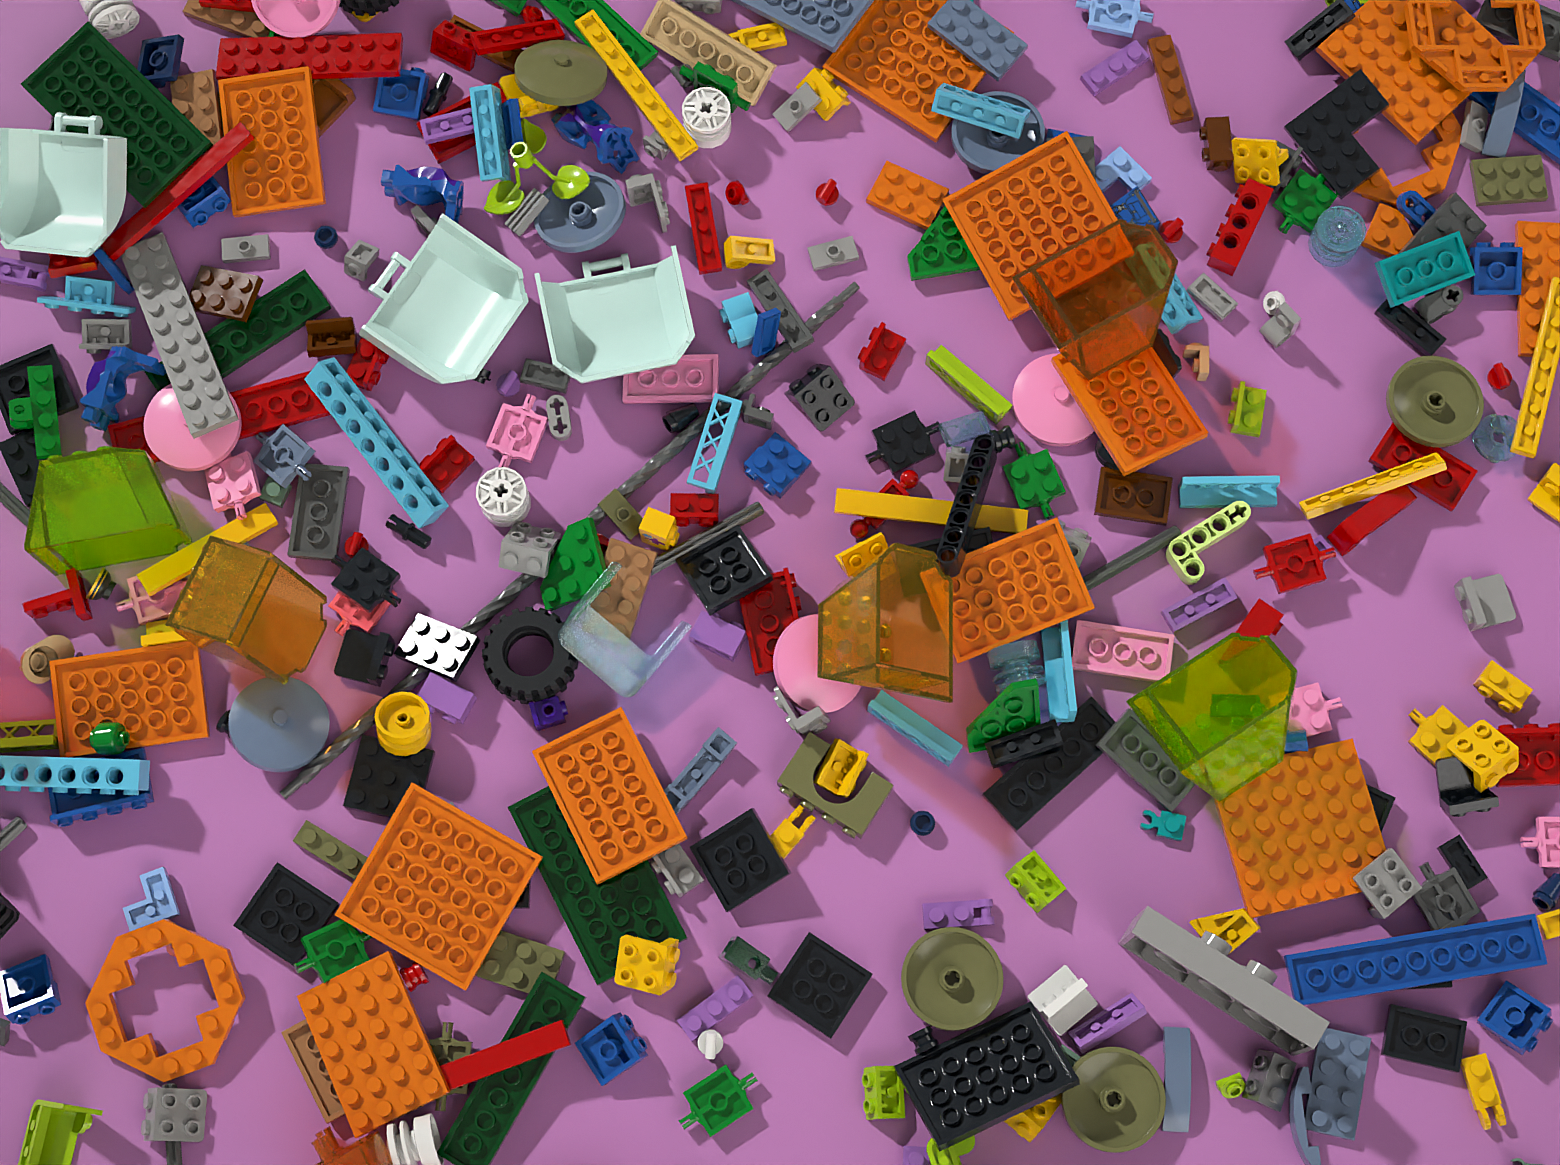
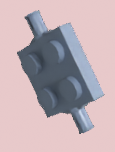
M284 424L270 437L264 432L259 433L262 437L256 434V439L263 446L253 462L279 485L286 489L297 474L304 481L309 480L306 475L311 477L312 474L304 466L316 452L312 447Z

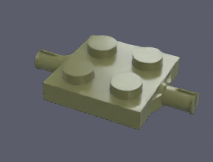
M443 1022L442 1037L434 1040L428 1039L439 1066L472 1054L473 1042L458 1041L452 1038L454 1024L452 1022ZM469 1084L453 1089L450 1093L436 1099L435 1111H446L447 1096L452 1094H468Z

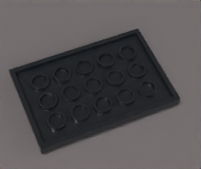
M1031 1001L894 1066L897 1076L939 1152L1080 1085L1077 1074Z

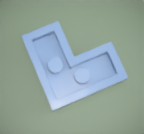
M1121 146L1095 167L1096 182L1102 193L1117 180L1129 191L1137 186L1141 191L1152 180V177Z
M161 867L139 875L146 899L123 908L129 931L162 919H171L179 916V908L166 868Z

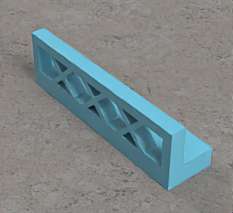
M946 83L941 84L937 88L931 109L932 112L1018 139L1021 137L1024 123L1031 112L1029 109Z
M492 84L471 87L469 91L480 181L486 182L498 179L501 181H511L500 88Z
M1156 241L1139 243L1134 247L1135 253L1125 259L1170 333L1176 334L1186 325L1202 320V315Z
M715 393L687 484L705 489L706 494H715L741 414L743 401ZM718 401L731 404L730 411L719 416L716 410ZM715 414L717 419L712 421L713 415ZM719 422L723 433L713 439L709 433V428ZM708 436L710 441L705 443L706 437ZM720 440L719 445L717 447L715 442ZM712 444L716 455L705 461L701 454L702 450ZM699 459H701V461L703 462L700 465H698ZM703 467L709 473L707 483L693 479L695 472Z
M1280 476L1182 477L1178 484L1179 508H1225L1236 501H1244L1250 507H1276V488L1280 483Z
M1068 620L1060 622L1058 627L1046 628L1040 631L1049 721L1055 719L1056 723L1074 722L1077 713Z
M883 690L868 705L867 712L948 767L963 747L958 741Z

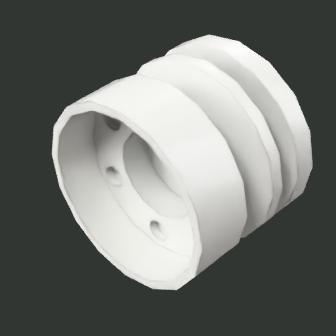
M79 0L89 23L106 39L117 38L129 33L139 22L140 16L132 0Z
M700 87L686 96L682 104L683 126L698 147L715 148L722 145L731 133V109L727 96L720 90L712 87Z
M496 467L487 471L479 479L476 486V498L485 518L492 524L499 527H512L515 523H519L527 517L531 508V497L523 477L515 470L507 467ZM502 491H506L502 497L498 496V494H502Z
M432 1113L415 1117L413 1120V1130H410L405 1120L400 1121L399 1129L395 1123L387 1125V1150L392 1165H418V1161H421L422 1165H444V1158L437 1154L441 1146V1139Z

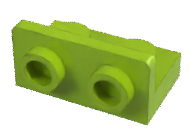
M1240 381L1238 387L1233 388L1231 402H1235L1234 409L1229 411L1227 424H1231L1230 433L1252 437L1260 436L1267 390L1247 387L1244 381Z
M1035 850L1017 862L1005 874L1010 884L1017 889L1028 906L1033 908L1036 913L1040 912L1067 889Z
M894 1066L864 1068L862 1084L865 1090L863 1109L866 1114V1120L905 1118L904 1086L897 1076Z

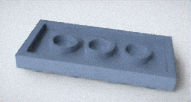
M948 0L927 23V27L996 81H999L1028 49L1027 43L970 0Z
M1326 1028L1314 1052L1310 1076L1312 1093L1307 1094L1304 1111L1306 1130L1347 1140H1355L1371 1038Z

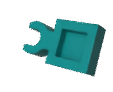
M1150 810L1143 811L1142 815L1148 816L1151 819V823H1141L1140 828L1142 830L1155 828L1157 829L1156 836L1182 841L1187 816L1162 810L1160 817H1157Z

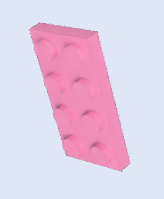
M682 355L675 365L623 375L622 401L624 404L712 402L715 393L718 394L719 355Z
M1077 620L1071 656L1073 670L1168 684L1175 635Z

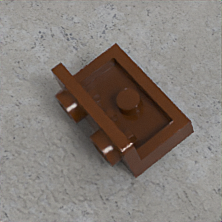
M353 317L306 321L308 333L307 353L309 358L356 353L357 332Z

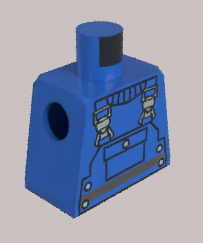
M1138 186L1110 206L1130 241L1157 232L1160 221Z

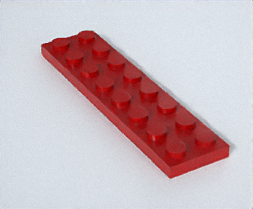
M402 33L311 35L302 38L285 36L220 38L216 79L218 81L306 66L311 68L312 79L400 77L403 36Z

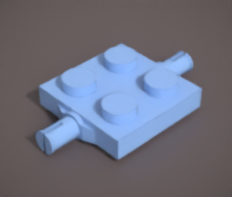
M1077 0L1075 6L1089 10L1087 29L1132 38L1134 26L1138 20L1152 23L1154 13L1140 11V0Z

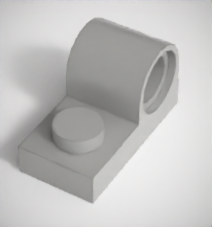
M1284 302L1277 308L1275 315L1261 327L1259 332L1277 348L1295 333L1301 318Z

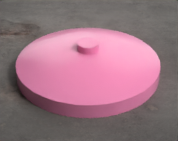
M251 0L254 11L266 27L279 35L291 38L315 35L325 29L335 17L340 4V0Z
M1057 353L1039 357L1021 371L1012 393V408L1018 424L1030 437L1046 445L1063 447L1078 444L1088 439L1095 431L1051 363L1052 357L1060 354Z
M170 383L154 396L146 410L144 435L147 444L159 460L177 470L200 471L215 466L231 453L240 437L242 420L236 401L228 392L239 420L193 439Z
M814 614L795 620L782 632L774 650L773 669L778 687L794 706L807 712L819 706L825 713L843 708L857 695L864 680L866 660L860 639L847 623L835 616Z

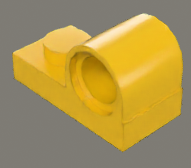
M729 236L723 244L725 264L729 269H740L749 263L772 265L775 262L773 239Z

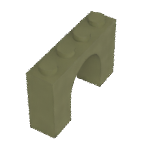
M809 732L777 780V786L780 787L779 791L789 798L795 796L801 800L800 805L812 812L815 809L822 814L821 818L831 825L837 823L843 827L842 832L854 839L857 836L861 839L893 790L894 785L872 772L858 795L852 800L841 804L824 800L817 793L813 778L831 745Z

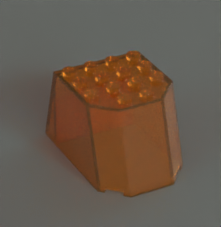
M1119 219L1013 276L1012 280L1058 351L1088 380H1091L1153 346L1178 260L1153 225L1127 223V220Z

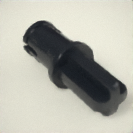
M445 72L440 74L434 89L429 91L430 97L422 110L425 115L431 116L437 113L443 101H446V93L453 81L451 75Z
M395 514L388 518L395 522L396 525L387 521L386 528L401 535L404 541L409 540L422 549H426L431 544V536L417 529L414 523L409 524Z

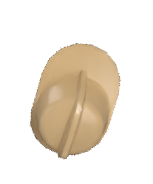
M62 635L46 637L23 652L19 669L28 681L34 684L45 683L51 679L49 661L74 657V646L68 638Z

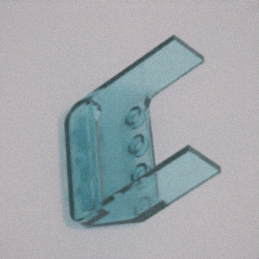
M613 561L572 609L558 633V641L564 649L615 692L623 697H632L641 689L692 626L687 622L681 621L656 653L647 655L590 606L622 567L619 563Z

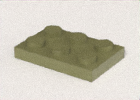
M1541 155L1474 159L1469 163L1476 206L1542 202L1548 199Z
M501 930L476 976L529 994L541 972L548 974L554 979L557 978L565 951Z

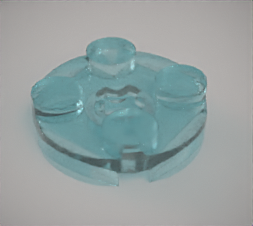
M1496 414L1483 418L1475 428L1472 436V441L1477 451L1492 463H1499L1513 458L1516 454L1510 452L1517 421L1510 416ZM1493 433L1496 435L1501 433L1503 435V443L1496 442L1493 439Z

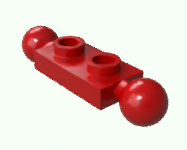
M906 470L901 474L899 483L892 478L878 493L910 496L906 489L916 487L919 483V476L913 470ZM871 517L856 519L850 525V533L855 538H863L868 534L869 525L877 530L887 519Z

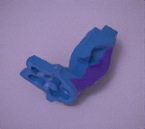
M592 99L581 104L566 106L568 110L564 114L556 113L551 119L565 141L584 150L588 142L591 141L596 146L597 158L600 163H609L620 174L626 170L630 162H637L640 159L629 141L633 130L629 127L620 128L609 123L611 120L609 114ZM614 150L618 151V155L616 157H614Z
M396 165L395 171L383 170L381 185L385 186V196L396 197L399 206L407 201L420 206H429L441 202L444 204L445 215L457 224L459 223L460 215L463 212V181L451 179L443 169L436 167H419L406 171L400 165Z
M112 346L108 356L104 360L95 362L90 370L86 383V395L80 399V403L85 407L81 418L91 423L90 426L106 432L110 421L119 422V413L115 406L127 393L126 378L138 371H147L163 376L167 373L164 365L159 363L157 358L135 352L127 347Z

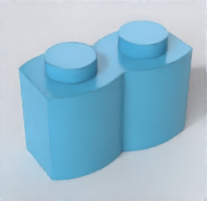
M747 292L721 301L722 309L719 310L723 323L727 322L730 327L727 333L731 344L736 343L738 349L753 344L758 315L749 293Z

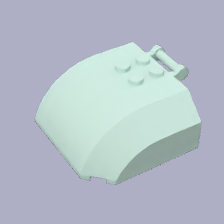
M61 112L55 114L54 131L0 128V238L2 239L0 243L3 247L12 250L89 257L96 252L117 226L124 208L126 197L127 138L100 135V129L103 125L101 116H69ZM66 126L88 127V134L66 132Z
M442 214L412 261L394 252L390 258L391 262L375 284H371L368 291L383 302L368 323L362 326L359 335L422 377L438 384H448L472 380L477 377L527 305L528 297L527 293H525L523 272L519 266L445 214ZM402 266L405 268L404 272L390 292H385L383 288L397 268Z
M676 245L671 246L672 256L657 264L632 269L628 253L621 254V257L591 263L584 261L582 262L585 278L562 283L542 282L540 274L535 273L553 366L578 382L586 383L677 364L695 338ZM620 266L624 268L622 271L591 276V272Z

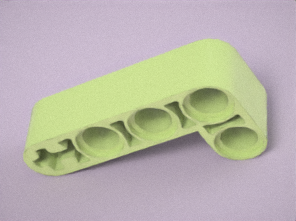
M1233 502L1170 542L1165 552V557L1184 584H1196L1205 571L1204 564L1197 554L1238 530L1247 522L1251 515V509L1246 502ZM1234 512H1235L1236 514H1239V513L1242 514V517H1241L1240 515H1238V516L1234 517V518L1232 519V521H1230V518L1233 516ZM1213 523L1221 524L1224 530H1215L1213 528ZM1192 536H1201L1204 543H1196ZM1172 548H1180L1184 555H1175ZM1186 568H1194L1197 571V575H1189Z

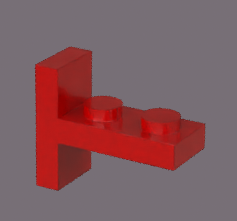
M76 568L65 570L70 589L22 603L24 612L31 618L40 619L48 616V613L53 611L70 610L74 605L76 616L82 621L93 619L89 601L86 598L87 593L82 574Z

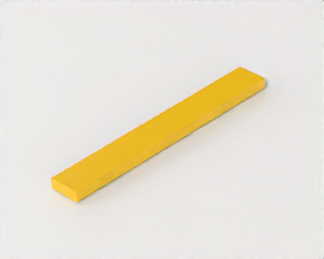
M591 10L574 21L577 29L606 62L607 68L678 161H682L697 151L698 145L596 12Z
M1558 277L1551 279L1510 452L1529 458H1534L1537 453L1560 357V278Z
M837 488L834 513L946 526L954 501ZM982 505L975 529L990 527V531L1019 533L1027 529L1028 510Z

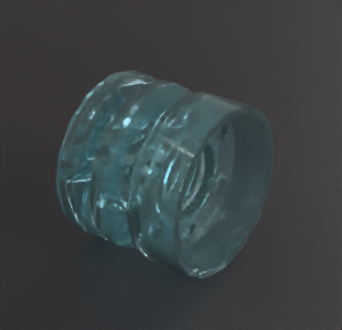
M1335 206L1325 210L1318 218L1309 236L1308 246L1314 259L1322 265L1329 267H1339L1350 262L1365 238L1366 227L1363 218L1358 212L1345 206Z
M1023 640L1004 644L991 649L986 654L990 670L1002 671L993 677V683L999 684L995 687L996 695H1000L1013 682L1036 678L1038 687L1045 685L1047 682L1045 675L1040 674L1044 670L1043 666L1031 665L1040 659L1037 641Z

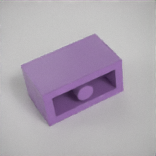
M702 610L689 635L690 642L734 662L746 639L744 627L735 621L728 623L722 620V616L718 613L709 616L707 612Z
M431 672L418 694L427 703L430 713L433 714L434 711L443 714L442 719L454 725L456 721L464 724L477 700L474 693Z

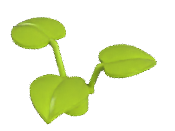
M523 118L521 121L523 142H517L510 148V154L515 161L513 167L515 168L516 184L510 180L500 181L495 184L488 194L484 210L496 215L515 211L525 198L524 192L518 189L521 186L519 168L528 169L533 163L552 180H555L552 185V191L560 199H571L580 194L588 187L590 177L585 170L576 165L561 167L557 176L546 169L533 154L539 153L544 148L547 136L540 127Z

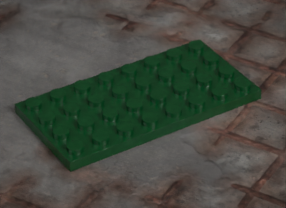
M86 22L21 83L23 88L53 117H55L57 112L66 113L69 116H101L103 125L100 129V135L127 138L126 190L144 208L213 146L211 141L89 22ZM66 126L68 132L88 134V127Z
M549 786L508 806L527 847L543 856L538 869L597 986L615 977L619 943L622 936L630 935L658 943L668 938L678 939L679 943L688 939L648 860L597 885Z

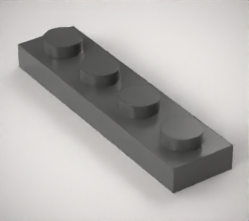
M767 269L747 280L748 286L765 311L773 308L781 311L778 330L793 353L815 342L812 334Z

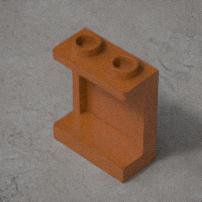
M312 79L319 138L356 100L353 90L340 79Z

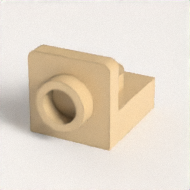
M1201 343L1185 345L1183 358H1193L1192 371L1196 372V381H1206L1209 375V346H1203Z

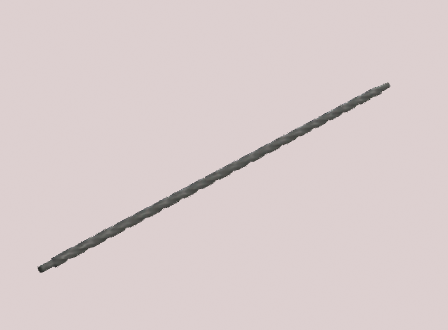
M856 282L850 284L838 296H834L804 323L811 334L818 330L824 321L838 312L844 306L843 303L860 289ZM784 340L748 374L735 383L724 396L739 400L745 392L754 387L772 368L793 352L787 342ZM718 401L716 410L719 416L727 411L731 404ZM710 407L617 489L626 500L636 489L640 488L654 476L663 465L682 451L691 440L703 432ZM597 506L587 517L593 518L596 527L607 515ZM561 540L556 544L554 549L551 551L549 566L553 560V557L558 549ZM522 573L501 594L492 599L473 619L464 624L460 629L475 635L497 613L501 612L539 577ZM417 667L416 670L409 673L393 687L385 697L397 692L411 691L425 680L431 671ZM385 697L375 703L357 722L338 736L328 748L324 749L297 774L298 776L280 791V794L287 799L304 783L308 784L323 768L343 753L352 742L375 724L376 707Z

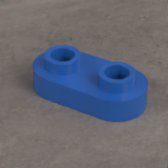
M1416 191L1403 192L1397 198L1396 205L1399 212L1418 229L1436 211ZM1422 215L1425 217V222L1422 221Z

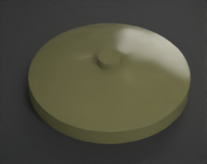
M549 40L534 44L521 52L515 62L514 74L517 86L530 98L545 104L570 106L587 102L598 96L607 83L606 62L594 49L574 41Z
M1422 356L1406 362L1394 374L1386 392L1387 410L1395 426L1409 439L1429 447H1448L1462 442L1475 430L1483 415L1484 400L1478 382L1465 367L1445 357Z
M945 927L925 934L910 948L902 966L901 987L908 1006L923 1022L941 1030L958 1031L979 1024L995 1009L1003 990V969L997 953L983 937L964 928Z
M1104 1047L1086 1053L1072 1065L1079 1078L1080 1085L1061 1093V1104L1068 1126L1082 1142L1104 1152H1126L1140 1147L1156 1133L1163 1120L1166 1097L1162 1080L1148 1060L1126 1048Z

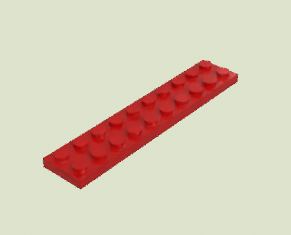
M311 371L230 392L241 413L242 426L238 440L252 437L256 434L259 435L260 432L266 433L277 430L282 424L288 427L331 415L304 380ZM145 416L108 425L119 472L161 461L147 444L144 435Z

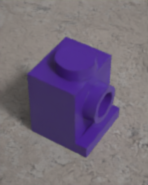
M558 696L529 703L537 731L566 723L564 717L568 715L565 700L560 701ZM550 707L554 709L553 713L545 714V709Z

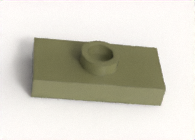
M614 488L597 505L627 539L631 540L639 533V526L643 518L623 495Z

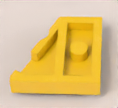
M1245 908L1193 919L1189 922L1201 937L1205 931H1208L1232 946L1230 953L1261 928L1250 917Z

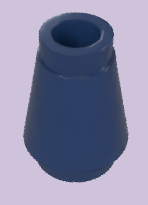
M1553 873L1533 892L1532 901L1540 909L1549 911L1551 908L1556 907L1560 897V874Z

